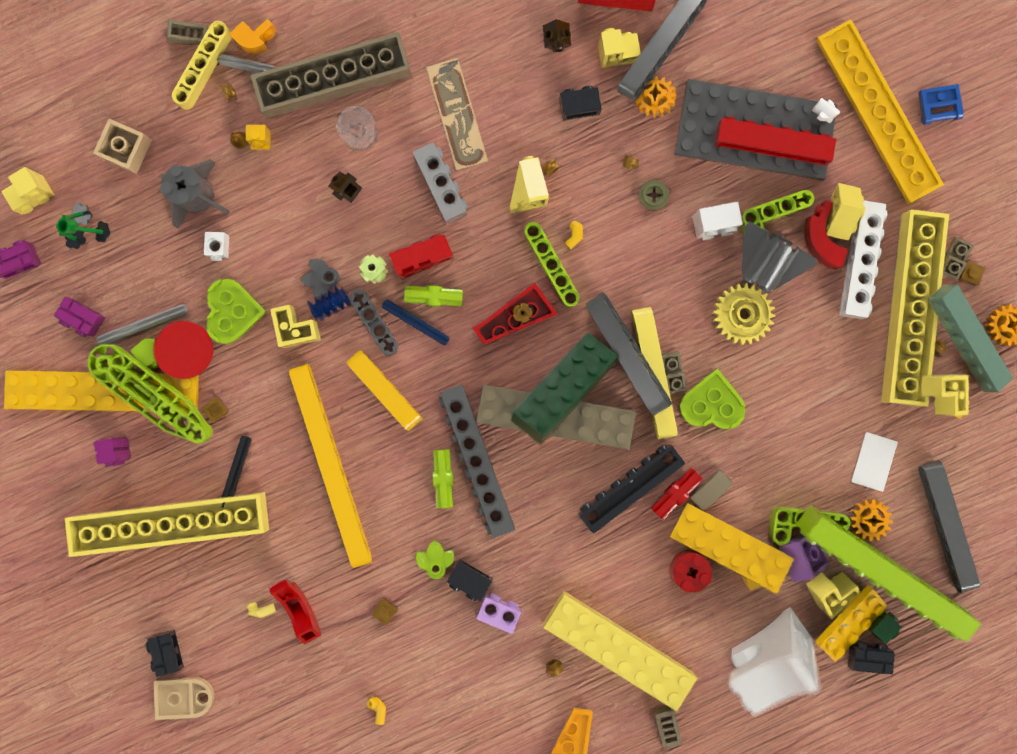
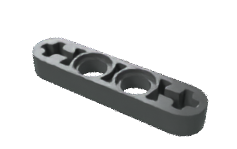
M362 290L353 291L350 295V301L375 342L384 354L394 355L398 351V343L368 295ZM357 294H359L360 296H364L362 298V301L365 305L369 303V306L363 307L361 311L359 310V308H361L362 305L358 301H354L356 300ZM368 309L374 311V318L371 320H366L364 317V313ZM378 325L383 326L385 329L382 336H376L374 333V329ZM387 335L390 336V338H386L390 344L394 343L392 352L385 350L387 346L384 341L379 342V340L384 339Z

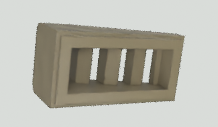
M168 19L167 42L199 45L208 30V25ZM175 29H178V35H174ZM182 30H186V37L182 36ZM190 30H194L193 38L190 37ZM198 30H202L201 39L197 38Z
M668 706L653 710L663 749L681 745L682 741L674 709ZM671 716V719L664 721L660 720L661 718ZM673 724V726L662 728V725ZM671 730L675 731L674 733L664 735V732ZM672 737H676L677 739L667 743L665 740Z

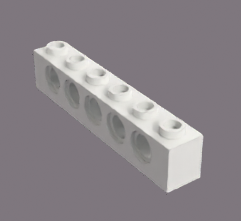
M863 200L865 207L864 216L859 218L856 232L852 234L839 313V316L856 319L868 318L872 312L871 298L875 293L874 279L878 274L877 260L881 256V248L879 247L880 241L884 237L883 222L887 218L886 204ZM868 219L872 220L873 227L868 225ZM865 238L870 240V246L865 244ZM862 256L867 259V265L862 263ZM859 275L864 277V284L859 282ZM856 294L861 296L860 303L856 301Z

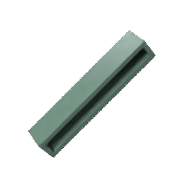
M957 284L942 286L928 299L933 311L936 312L942 326L948 332L952 342L959 350L961 357L965 360L970 372L974 375L983 392H1000L1013 379L1012 375Z

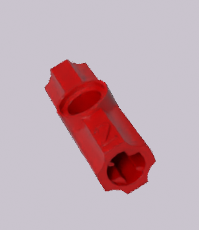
M690 467L677 481H674L666 488L664 495L651 509L663 520L676 506H680L688 499L689 493L703 478Z

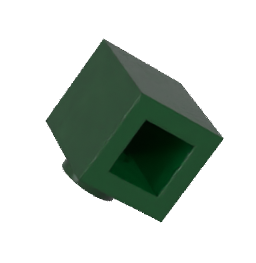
M883 612L882 615L872 622L868 630L878 640L887 644L898 636L899 630L902 627L897 623L898 618L891 612H888V614Z

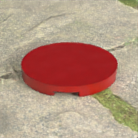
M176 321L164 327L155 337L153 357L159 368L167 375L178 379H189L201 374L209 366L213 357V342L208 332L200 325L189 321Z

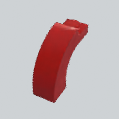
M826 200L818 204L814 215L806 219L804 238L809 252L818 259L819 263L837 270L842 268L848 249L831 242L826 234L825 225L833 202Z
M285 579L269 588L270 594L288 613L295 637L305 645L322 636L316 616L307 598L295 582L290 583Z

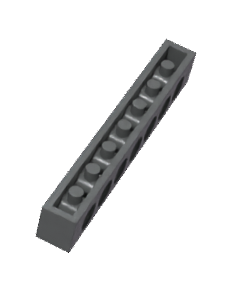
M461 384L440 392L441 397L438 398L441 407H446L448 413L445 415L448 426L452 425L454 433H451L455 444L459 443L461 451H458L462 462L465 461L467 469H465L468 480L472 479L474 487L471 488L475 498H479L481 505H478L481 516L486 517L487 523H485V528L488 535L492 534L493 538L514 531L515 527L463 385ZM456 401L462 406L461 411L458 413L451 410L452 403ZM460 420L468 422V428L465 431L460 430L457 426ZM466 438H472L475 441L473 448L468 449L465 447L464 441ZM473 456L481 458L480 466L475 467L471 464ZM480 474H485L488 477L486 484L478 483L477 477ZM488 492L493 493L495 499L492 502H486L484 495ZM499 511L501 518L493 520L490 517L491 512Z

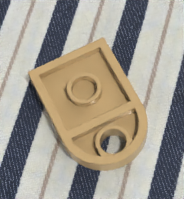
M187 677L154 680L155 720L198 718L204 715L213 705L214 690L205 679ZM204 692L208 695L207 702L200 700V693Z

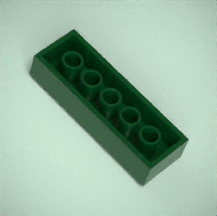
M587 333L512 412L511 421L538 444L542 445L614 367L618 355L590 333Z

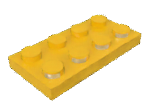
M867 585L817 638L815 643L836 662L844 656L845 651L852 644L857 642L859 636L870 628L872 622L883 614L887 605L876 591Z

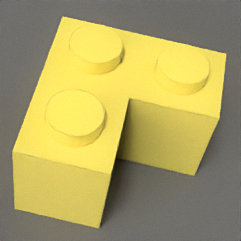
M614 28L601 32L598 43L601 68L634 63L641 54L637 33L626 32L621 34V29L615 30Z
M26 167L9 176L8 178L12 185L1 191L11 209L19 214L30 213L34 207L47 203L50 200L49 198L54 196L44 176Z
M841 183L837 184L831 197V202H833L832 210L825 225L828 236L849 240L851 234L856 232L857 222L865 213L864 197L862 196L861 188Z
M286 305L270 309L278 347L287 348L321 340L317 321L308 320L298 323L293 306Z
M968 375L922 376V396L935 397V414L968 415Z
M843 572L834 576L831 580L823 573H820L806 584L817 606L831 620L843 612L860 593L858 586Z

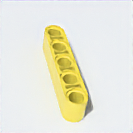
M215 21L210 25L172 92L173 101L182 109L188 110L194 106L218 64L219 55L224 53L231 41L230 30L222 21ZM224 30L222 35H217L219 31ZM215 46L213 51L208 52L210 47ZM201 63H206L203 68L199 69ZM196 79V82L190 85V81ZM187 95L185 101L180 102L181 97Z

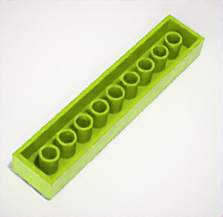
M810 505L796 523L801 528L800 533L806 536L805 538L813 545L817 543L828 555L832 556L833 554L843 565H850L858 575L862 577L865 575L876 587L879 588L881 586L891 597L899 598L900 602L910 609L914 608L920 616L925 619L929 618L935 626L941 630L944 628L956 640L961 638L968 642L981 626V623L964 607Z

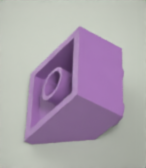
M802 533L791 537L786 545H779L781 552L794 558L788 570L793 582L814 579L830 564L826 552L821 549L822 547L817 543L816 545L810 543Z

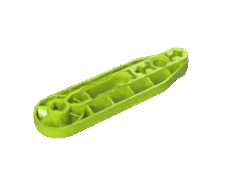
M102 344L90 352L88 357L90 374L163 431L199 444L211 439L213 429L192 401L123 348L115 344ZM107 347L112 348V354L106 355ZM97 352L102 355V356H99L98 358L95 357L96 354H97ZM134 365H137L146 373L144 375L133 368ZM149 377H153L156 381H158L161 384V386H157L155 383L149 380ZM121 387L129 393V397L119 391L118 388ZM165 388L170 390L177 397L174 399L172 396H170L168 393L164 391ZM133 399H137L140 403H142L145 406V408L143 409L141 406L135 403ZM181 399L188 405L191 411L180 403ZM151 410V411L154 412L156 415H158L161 419H160V420L156 419L154 416H152L150 413H148V411ZM184 417H185V418L187 419V421H188V425H187V426H186V425L184 424V422H183V418H184ZM166 421L168 424L174 427L176 431L168 428L163 423Z

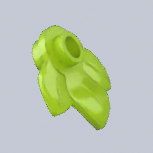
M434 540L428 546L426 553H416V561L421 569L427 571L430 578L437 580L441 579L445 575L446 569L453 564L454 552L451 550L444 552L441 544ZM439 566V572L437 573L433 572V567Z

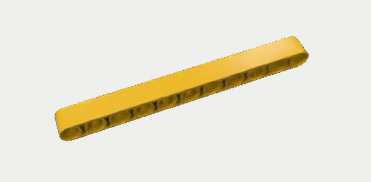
M308 363L289 369L290 378L352 568H357L372 563L369 546L312 370Z

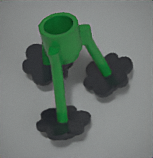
M76 203L72 214L62 215V218L56 223V228L60 236H65L68 248L79 249L80 245L86 242V238L83 236L84 232L96 233L97 242H106V239L110 236L108 223L99 221L96 229L79 227L78 224L83 223L86 225L89 223V220L92 219V213L88 211L87 205Z

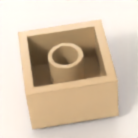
M108 119L93 154L109 163L137 174L152 139L139 131Z

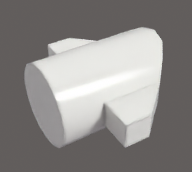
M823 98L812 109L818 115V120L827 121L828 123H831L840 113L831 100L826 101Z

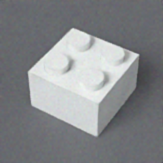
M738 202L702 208L692 216L696 238H703V240L713 239L718 234H721L722 237L730 236L743 225Z

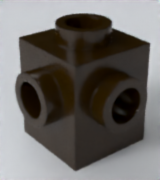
M556 19L543 25L544 48L558 53L564 51V48L571 46L569 23Z
M340 171L333 176L331 183L328 185L333 190V196L340 201L345 199L350 203L353 202L362 190V187L356 183L357 179L350 173L345 175Z

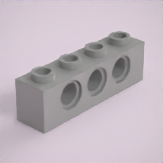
M432 142L413 151L415 160L446 224L467 215L466 209L468 205L464 197L460 199L457 193L460 191L456 180L452 182L449 176L452 172L448 164H443L441 158L444 155L440 147H435ZM431 162L439 164L434 170L428 168ZM445 179L447 183L445 186L439 187L437 181ZM453 196L455 201L452 204H447L445 198Z

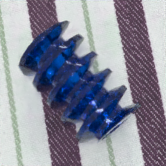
M335 286V293L327 290L328 297L322 293V300L314 297L315 304H312L309 300L307 301L308 307L316 320L319 318L323 321L325 319L324 314L327 317H331V311L335 314L338 313L337 307L344 310V303L347 306H351V301L343 286L341 290Z

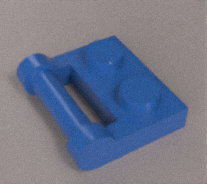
M959 84L924 89L918 92L922 112L921 122L923 125H928L935 121L960 120L963 118L964 111ZM953 106L954 109L950 112L931 114L930 110Z

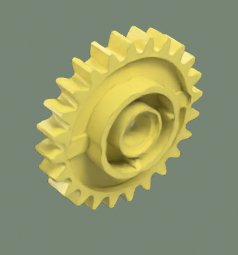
M745 283L742 288L740 284H737L735 289L731 286L728 288L729 293L727 291L722 292L724 297H717L720 303L713 305L717 308L716 311L712 312V314L717 315V318L713 319V321L718 322V325L715 327L716 329H722L720 335L726 334L725 340L732 338L733 344L739 340L740 345H744L746 340L749 345L752 344V339L758 342L759 336L761 338L766 337L764 331H771L768 325L774 324L770 318L775 317L774 314H771V310L775 309V307L769 306L772 300H766L768 293L762 295L761 289L756 291L755 285L748 288V284ZM741 309L747 312L748 316L746 319L741 318Z

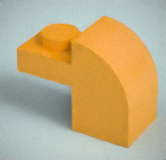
M266 19L254 32L242 21L229 34L245 52L258 55L268 50L265 42L270 41L277 30Z

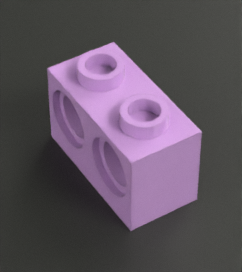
M486 594L476 619L513 634L521 615V608H518L519 605L515 602L508 601L507 603L502 601L501 597L496 594ZM488 604H493L496 610L488 612L485 607ZM505 612H512L514 617L511 620H506L503 615Z

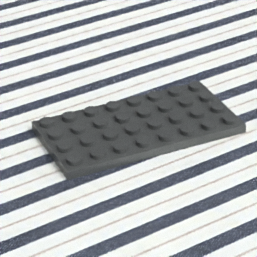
M688 79L674 155L823 181L826 178L827 166L714 146L717 125L721 118L734 117L737 121L752 120L755 124L769 123L776 128L790 127L793 131L808 130L815 135L829 134L832 137L835 118L831 123L818 120V115L812 111L818 101Z

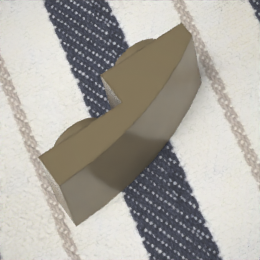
M954 237L944 257L943 274L958 280L967 264L965 261L974 245Z
M675 351L662 354L669 393L674 394L687 391L680 352Z
M719 469L705 479V484L691 493L690 498L704 511L733 483Z

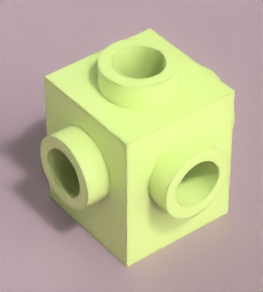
M373 254L371 256L367 255L361 260L359 268L362 272L360 275L366 282L371 280L374 284L376 282L379 283L387 276L388 270L385 268L387 264L380 256L376 258ZM375 265V270L369 271V268Z

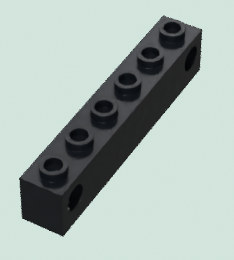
M663 444L656 450L657 454L653 457L647 456L640 462L642 464L637 469L633 467L625 473L626 477L624 479L614 481L610 485L611 489L607 492L603 490L597 494L594 502L591 504L587 502L580 507L578 514L593 534L686 464L672 445L668 444L666 446ZM668 452L671 453L672 461L664 463L662 457ZM594 510L597 513V518L594 521L587 520L586 515Z

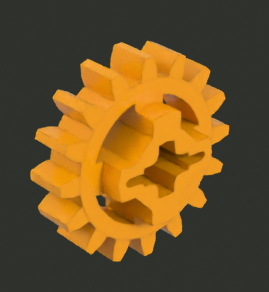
M655 76V79L650 81L640 97L635 101L636 107H639L640 113L646 111V117L650 114H653V118H656L657 114L663 117L664 111L670 113V107L675 106V87H672L671 81L665 83V77L658 80V76Z
M1011 304L997 307L998 310H992L993 316H987L990 323L985 324L986 327H990V330L986 333L993 335L990 340H997V345H1017V306L1012 307Z
M863 499L862 505L856 503L857 509L850 510L854 513L853 516H849V519L853 520L850 527L855 528L853 533L859 534V538H866L868 541H872L874 538L879 541V535L886 537L885 530L891 531L888 524L893 523L892 520H889L892 513L886 512L889 507L882 506L883 502H875V499H869L868 502ZM873 518V519H877V520L866 521L865 519H868V520H869V519Z

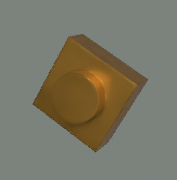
M965 261L967 264L958 280L978 286L986 267Z
M217 396L201 407L211 423L217 422L229 413L227 407Z
M382 598L371 615L387 626L398 611V608L385 598Z

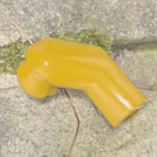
M577 221L570 223L569 227L572 230V236L564 243L569 250L575 247L583 238V226Z

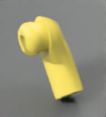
M256 602L247 605L248 614L258 618L276 612L273 603L258 608Z

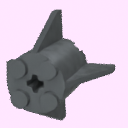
M211 159L190 167L173 165L165 174H160L159 176L162 178L160 190L170 201L172 223L178 229L188 212L194 214L205 211L210 206H213L226 214L229 213L227 209L213 201L214 192L211 187L212 185L206 180L215 165V162Z
M748 221L744 228L742 278L751 284L754 281L760 285L759 288L767 293L814 267L818 259L802 251L799 247L792 248L793 243L785 239L783 234L780 236L773 233L771 236L768 230Z

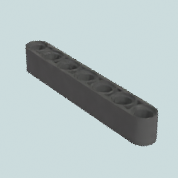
M679 0L619 83L618 93L633 101L640 97L700 14L707 0Z
M601 292L587 302L586 306L613 352L618 355V360L645 405L653 415H657L670 407L672 402L610 299L605 293Z
M939 460L919 466V474L954 587L959 593L980 588L979 577L945 468Z

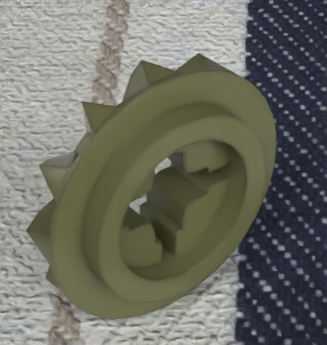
M659 180L645 182L640 188L638 195L640 203L645 209L652 211L662 209L669 200L667 186ZM653 188L655 193L659 195V197H656L654 203L652 197L646 196L652 193Z

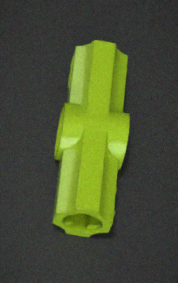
M431 285L426 287L406 286L404 302L420 303L433 307H441L442 305L462 307L463 290L444 289L440 286Z
M450 449L433 450V485L436 490V507L451 508L453 507L452 487L454 483Z

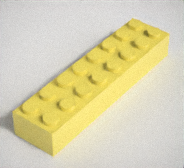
M565 591L561 593L543 622L544 629L675 711H678L697 680L693 671Z

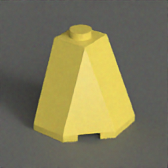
M528 156L519 162L510 203V214L548 206L549 196L538 157Z

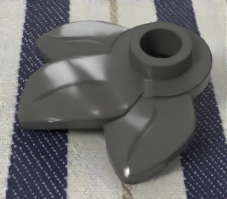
M309 260L312 271L307 273L301 281L308 287L314 288V297L324 296L328 293L330 287L335 286L339 282V273L335 269L329 268L323 260ZM329 274L333 275V279L331 281L327 280V276Z

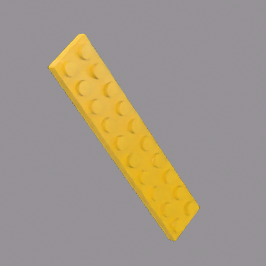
M850 19L819 36L816 42L907 204L943 186L944 183L852 20Z
M5 371L4 409L137 411L97 381L90 372ZM156 373L189 398L198 409L199 375L189 379H178L167 374ZM149 377V380H151L157 386H161V384L158 381H156L153 377ZM121 387L118 388L119 391L129 397V393ZM165 388L164 391L166 393H168L174 399L177 397L174 393ZM133 399L135 403H137L143 409L145 408V406L142 403H140L137 399ZM181 399L180 403L191 411L188 405Z

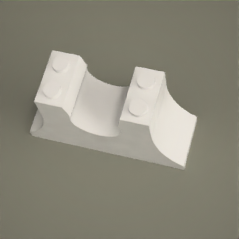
M791 607L784 610L766 628L732 648L731 660L738 668L730 673L729 685L734 693L740 695L743 706L747 710L750 709L753 715L789 697L803 693H814L819 690L813 638Z

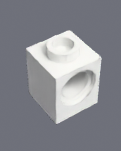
M205 232L204 255L209 257L211 261H222V258H228L229 235L224 232ZM216 243H220V249L214 252L213 246Z

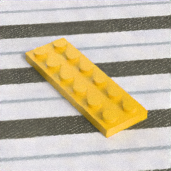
M689 503L686 504L670 536L671 539L775 594L778 593L794 558Z

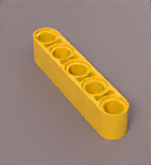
M361 349L346 361L347 365L408 432L423 419Z

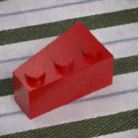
M435 234L429 240L418 241L411 246L389 253L396 273L401 280L454 259L444 234Z

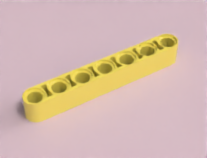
M646 307L632 310L631 315L637 345L671 400L652 308ZM672 405L657 415L652 414L658 440L678 435Z

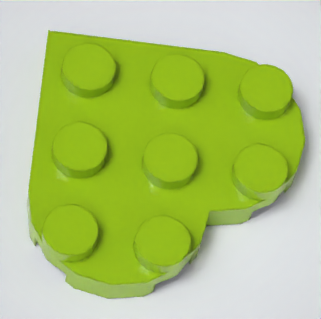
M219 279L212 283L207 291V304L211 312L207 316L206 330L209 336L216 342L223 344L234 343L267 313L247 290L235 280Z
M718 368L690 389L679 403L683 419L696 427L712 423L720 429H733L739 426L745 418L746 406L743 399Z

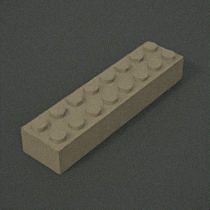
M397 32L250 76L261 113L268 119L408 78L412 75L400 34Z
M483 384L476 423L521 430L511 421L512 412L530 392ZM581 402L550 436L630 450L636 411Z

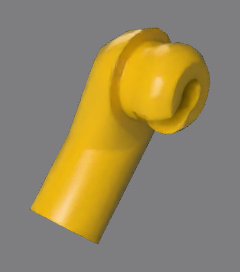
M371 697L367 701V707L376 712L375 724L384 725L386 705L378 697Z

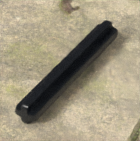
M241 436L222 497H230L235 494L252 441L250 437Z

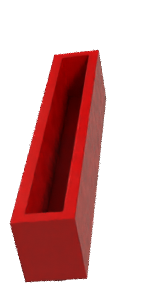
M724 117L718 122L714 146L827 166L833 161L837 138H832L829 134L815 135L808 130H801L799 132L793 131L790 127L776 128L769 123L760 125L755 124L752 120L737 121L734 117Z

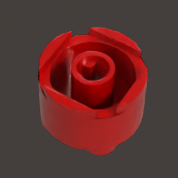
M684 550L674 556L669 572L672 580L682 590L691 593L699 592L711 583V565L701 554L691 550ZM691 567L694 570L692 571V574L689 575L688 572L689 568Z

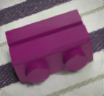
M19 240L14 242L13 246L8 249L0 248V278L8 279L41 265L39 256L32 243Z
M64 297L60 307L54 314V317L59 319V324L70 328V326L75 328V333L85 338L86 336L94 337L105 319V316L69 297Z
M120 437L95 441L96 462L98 464H105V467L125 464L124 460L131 458L130 449H128V438Z

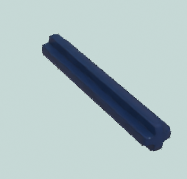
M386 299L382 304L384 310L445 346L449 342V336L390 300Z

